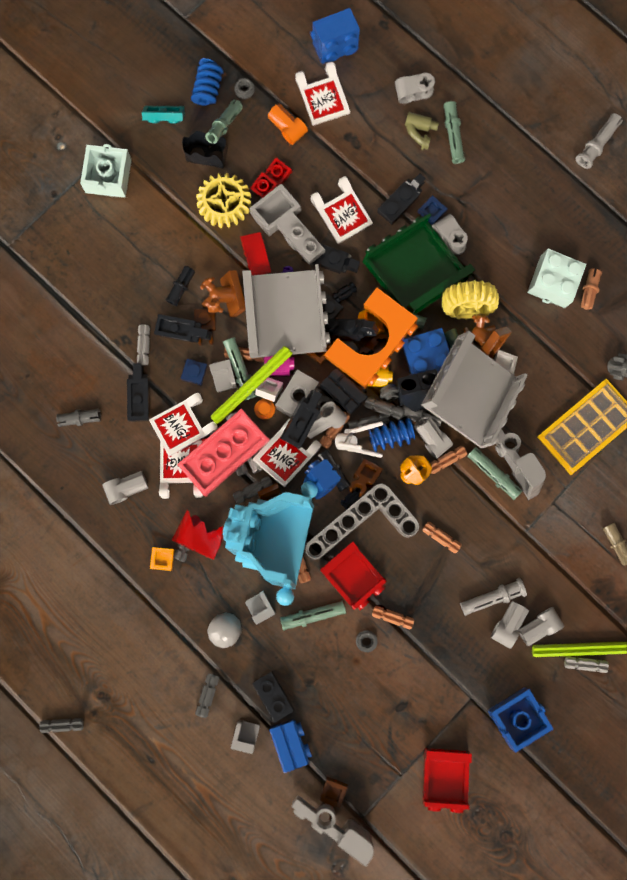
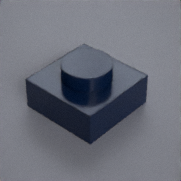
M433 195L418 210L422 217L429 213L431 214L428 220L431 225L436 223L447 212V208Z
M187 359L181 379L202 386L208 367L207 364Z

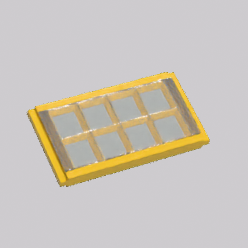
M605 379L537 436V438L565 470L572 475L627 428V401Z

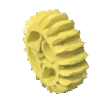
M218 173V178L214 179L213 176H210L211 182L204 180L203 184L205 187H199L200 194L196 196L198 200L197 207L200 209V215H205L204 220L206 222L211 220V225L213 226L218 222L220 228L226 223L227 227L230 228L231 222L238 225V218L244 220V214L249 213L248 207H251V201L249 200L251 199V193L248 192L249 188L247 185H244L242 179L237 181L236 175L230 178L228 173L225 174V177ZM225 188L232 189V190L236 191L237 193H235V192H229V191H227ZM222 194H224V197L226 199V207H224V204L222 202ZM237 203H239L234 210L230 211V208L232 206L237 205ZM211 208L220 209L223 213L216 212Z
M475 280L464 283L459 282L457 285L453 284L451 287L446 288L443 292V312L451 318L457 317V319L463 318L465 320L477 314L488 316L489 313H493L498 308L499 294L495 285H491L489 282H476Z

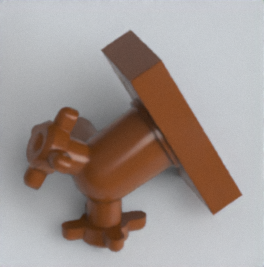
M236 270L228 271L221 277V286L219 287L212 283L215 280L214 277L207 278L202 282L200 289L202 290L206 287L209 291V297L202 302V306L208 308V312L222 313L224 309L219 306L220 303L227 304L230 317H237L246 310Z
M484 314L472 315V319L476 322V327L471 332L475 335L474 340L481 346V351L493 359L512 332L507 327L496 329L495 325L484 327L485 322L490 323L488 316ZM467 327L463 329L464 333L469 331Z

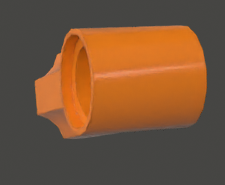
M281 104L275 105L268 114V118L281 130L283 137L291 145L295 144L308 132L304 122L298 117L294 118Z

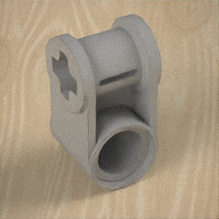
M422 73L397 79L395 87L399 103L405 104L429 98L433 94L434 77L429 73Z
M448 214L432 225L434 231L454 255H461L465 252L468 236L459 226L453 215Z

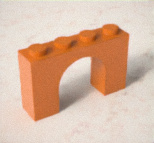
M378 288L374 290L364 303V309L386 326L389 333L386 346L376 354L362 355L337 338L325 353L327 360L365 389L368 385L371 387L379 378L377 373L380 369L383 368L385 370L391 363L392 359L390 356L394 351L398 353L405 344L404 338L407 335L411 336L418 328L416 324L418 318Z

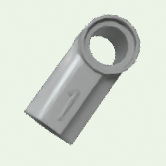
M326 402L320 408V413L307 436L311 439L330 427L340 428L346 422L347 415L334 402Z
M429 415L421 417L416 421L414 428L425 441L426 449L434 458H439L453 446L449 437L440 431Z
M142 471L122 479H112L103 484L110 505L128 499V496L149 488Z
M512 601L502 620L493 629L491 638L511 649L519 636V629L529 610Z
M551 607L538 614L536 619L521 627L519 635L525 644L530 646L546 635L549 636L558 632L565 625L555 609Z

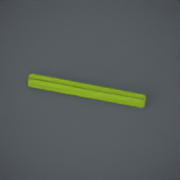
M283 346L211 415V419L217 424L224 420L292 355V351L287 346Z
M627 642L533 645L532 654L534 657L627 654Z

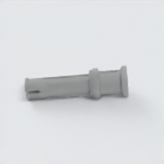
M612 114L596 137L588 141L584 151L576 156V162L581 167L590 169L594 159L602 154L603 146L623 122L620 115Z
M517 578L513 583L505 586L503 584L499 585L497 590L461 602L460 606L466 616L500 602L509 603L513 598L525 597L527 592L521 578Z

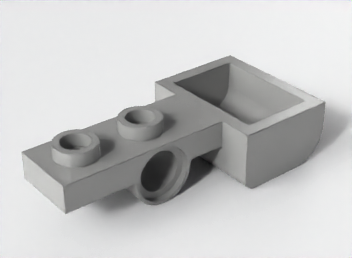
M282 184L249 208L254 220L268 236H271L279 229L291 248L297 250L309 265L325 253L323 246L296 217L301 212V206Z
M500 429L495 449L500 457L505 458L512 469L513 477L527 499L530 500L540 493L546 477L545 470L533 453H528L520 458L518 455L521 445L520 437L515 433L505 434ZM512 442L516 447L512 449L507 448L505 443Z
M297 795L292 803L295 815L303 820L307 818L312 822L311 826L321 834L325 832L338 842L339 847L364 866H367L374 853L371 834L352 819L347 820L342 828L335 823L336 813L331 805L322 804L316 809ZM323 812H328L332 818L328 822H323L320 820L319 815Z

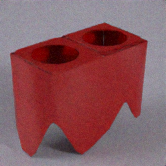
M187 510L172 541L214 560L223 540V526L207 533L204 522L197 515L191 517Z

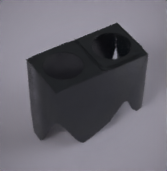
M200 131L194 132L190 137H183L182 145L186 162L224 168L228 151L224 137H220L215 144L213 142L212 144L209 143L205 138L206 133ZM194 148H201L205 155L202 156L198 153L190 155ZM214 151L222 152L223 162L216 155L211 157L210 155Z
M432 369L396 379L399 406L405 405L414 412L423 409L424 407L421 404L438 374L437 370Z

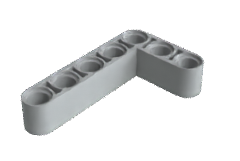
M378 484L311 539L306 545V554L313 560L322 558L378 509L403 537L414 536L418 532L419 523L388 486ZM376 490H384L386 498L384 500L377 499L375 497ZM361 503H367L370 506V512L363 514L359 511L358 506ZM393 505L399 507L400 515L392 516L389 513V507ZM344 517H351L354 520V525L350 528L343 526L342 519ZM404 522H411L413 524L414 531L412 533L404 531ZM329 530H334L338 534L337 540L333 542L328 541L325 536ZM311 545H320L321 553L316 556L310 554L309 548Z

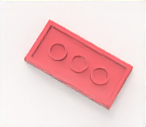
M241 408L177 465L206 497L270 440Z

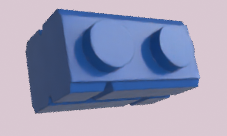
M318 459L308 466L309 469L305 471L306 477L303 483L312 481L316 484L318 493L314 498L319 500L334 489L341 477L335 470H332L333 466L327 459L321 462Z
M292 719L270 727L269 730L284 773L309 764L308 758L312 757L309 745L303 744L301 736L305 734L301 722L296 723V720Z

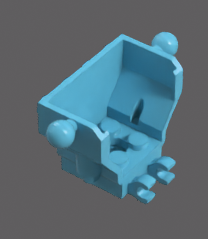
M312 481L303 483L301 486L302 495L285 492L269 501L258 499L257 503L249 502L248 507L235 504V509L230 508L223 529V539L226 541L225 548L236 555L235 561L242 562L245 568L258 570L263 578L272 585L283 587L277 592L276 598L284 606L290 605L294 600V593L291 589H296L314 509L311 500L318 493V488Z

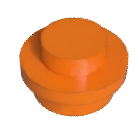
M261 399L255 404L254 412L259 419L268 420L275 414V405L268 399Z

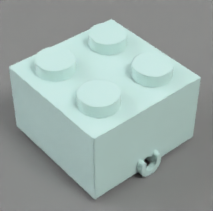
M104 144L103 146L87 145L80 182L85 193L126 198L131 166V157L128 150L112 148L109 144Z
M547 249L540 256L527 293L541 298L544 303L549 304L551 302L566 308L574 301L586 264Z

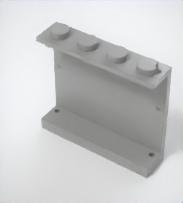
M315 264V270L253 276L251 270L242 271L250 358L274 356L283 346H287L292 351V355L326 352V345H330L329 332H325L324 324H328L327 311L323 312L322 304H326L325 291H321L320 284H324L323 271H319L318 264Z
M467 331L457 337L421 405L478 447L484 448L492 446L497 442L499 438L498 433L508 420L507 415L515 406V399L519 392L523 390L524 382L528 375L525 373L517 377L474 346L472 342L475 335Z

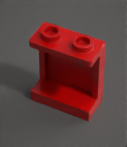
M354 542L350 543L320 569L321 573L353 610L356 608L359 610L363 609L369 603L368 598L373 593L377 596L386 588L384 586L387 582L386 579L372 566Z
M425 748L422 803L424 807H428L429 811L439 812L441 808H448L450 812L463 813L464 810H469V763H472V754L469 751Z

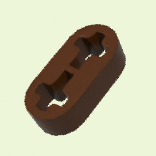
M378 334L361 348L358 353L368 355L370 352L373 354L380 352L383 347L377 350L374 349L378 344L377 341L382 342L384 340V346H386L389 337L384 334Z

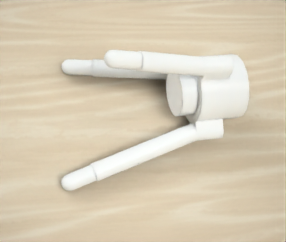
M380 421L353 429H345L344 433L337 434L335 438L336 448L338 450L383 457L381 453L362 449L361 445H357V438L353 435V433L382 426L383 422Z

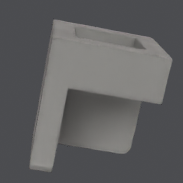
M230 360L209 365L218 393L237 388Z
M264 591L245 602L256 625L276 614Z
M238 720L231 749L253 754L260 726L255 723Z

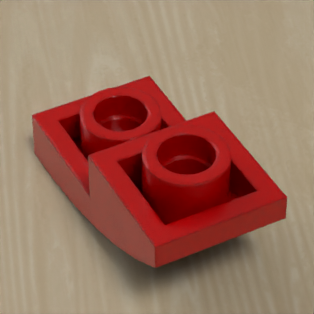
M275 158L265 173L262 172L250 189L263 198L280 184H283L293 171L278 158Z
M261 232L240 236L244 256L252 276L271 273Z

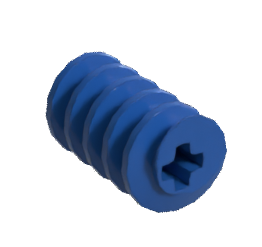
M203 58L199 61L191 101L197 105L206 106L215 104L217 101L215 96L218 95V91L216 89L220 88L218 82L222 79L220 75L223 74V69L215 61Z
M409 417L406 418L405 424L400 419L397 421V426L393 421H390L389 428L383 423L380 430L378 427L373 428L372 432L368 429L371 445L375 452L378 450V445L383 450H386L387 443L391 448H394V442L396 441L401 447L403 440L408 445H410L411 438L415 440L413 425Z

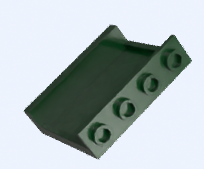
M430 213L424 217H417L408 227L406 225L402 226L395 235L386 236L381 241V244L370 246L365 251L366 255L362 261L388 295L413 315L440 299L446 288L451 287L453 284L457 285L459 282L464 283L475 271L471 264L464 267L428 223L431 217Z

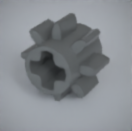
M619 353L618 356H614L609 360L608 372L610 375H613V379L623 381L624 377L627 378L626 354Z

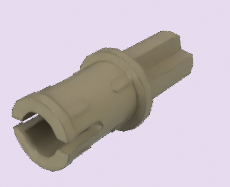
M612 523L602 528L612 545L610 548H614L622 565H627L626 539L622 538L616 524Z

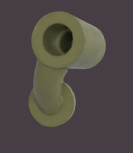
M408 112L405 126L409 135L422 146L421 150H428L431 138L427 137V135L423 138L416 129L427 132L429 129L437 131L439 123L431 121V117Z

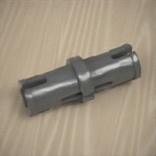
M96 408L85 411L76 409L75 412L59 413L56 415V421L60 422L57 425L58 427L75 424L82 426L83 423L101 422V413L98 414L100 409Z

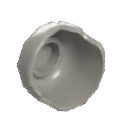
M222 613L215 616L208 626L209 640L220 648L233 646L242 633L240 620L230 613Z

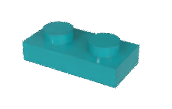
M144 106L142 111V120H148L150 123H158L160 121L179 123L183 121L185 116V106Z

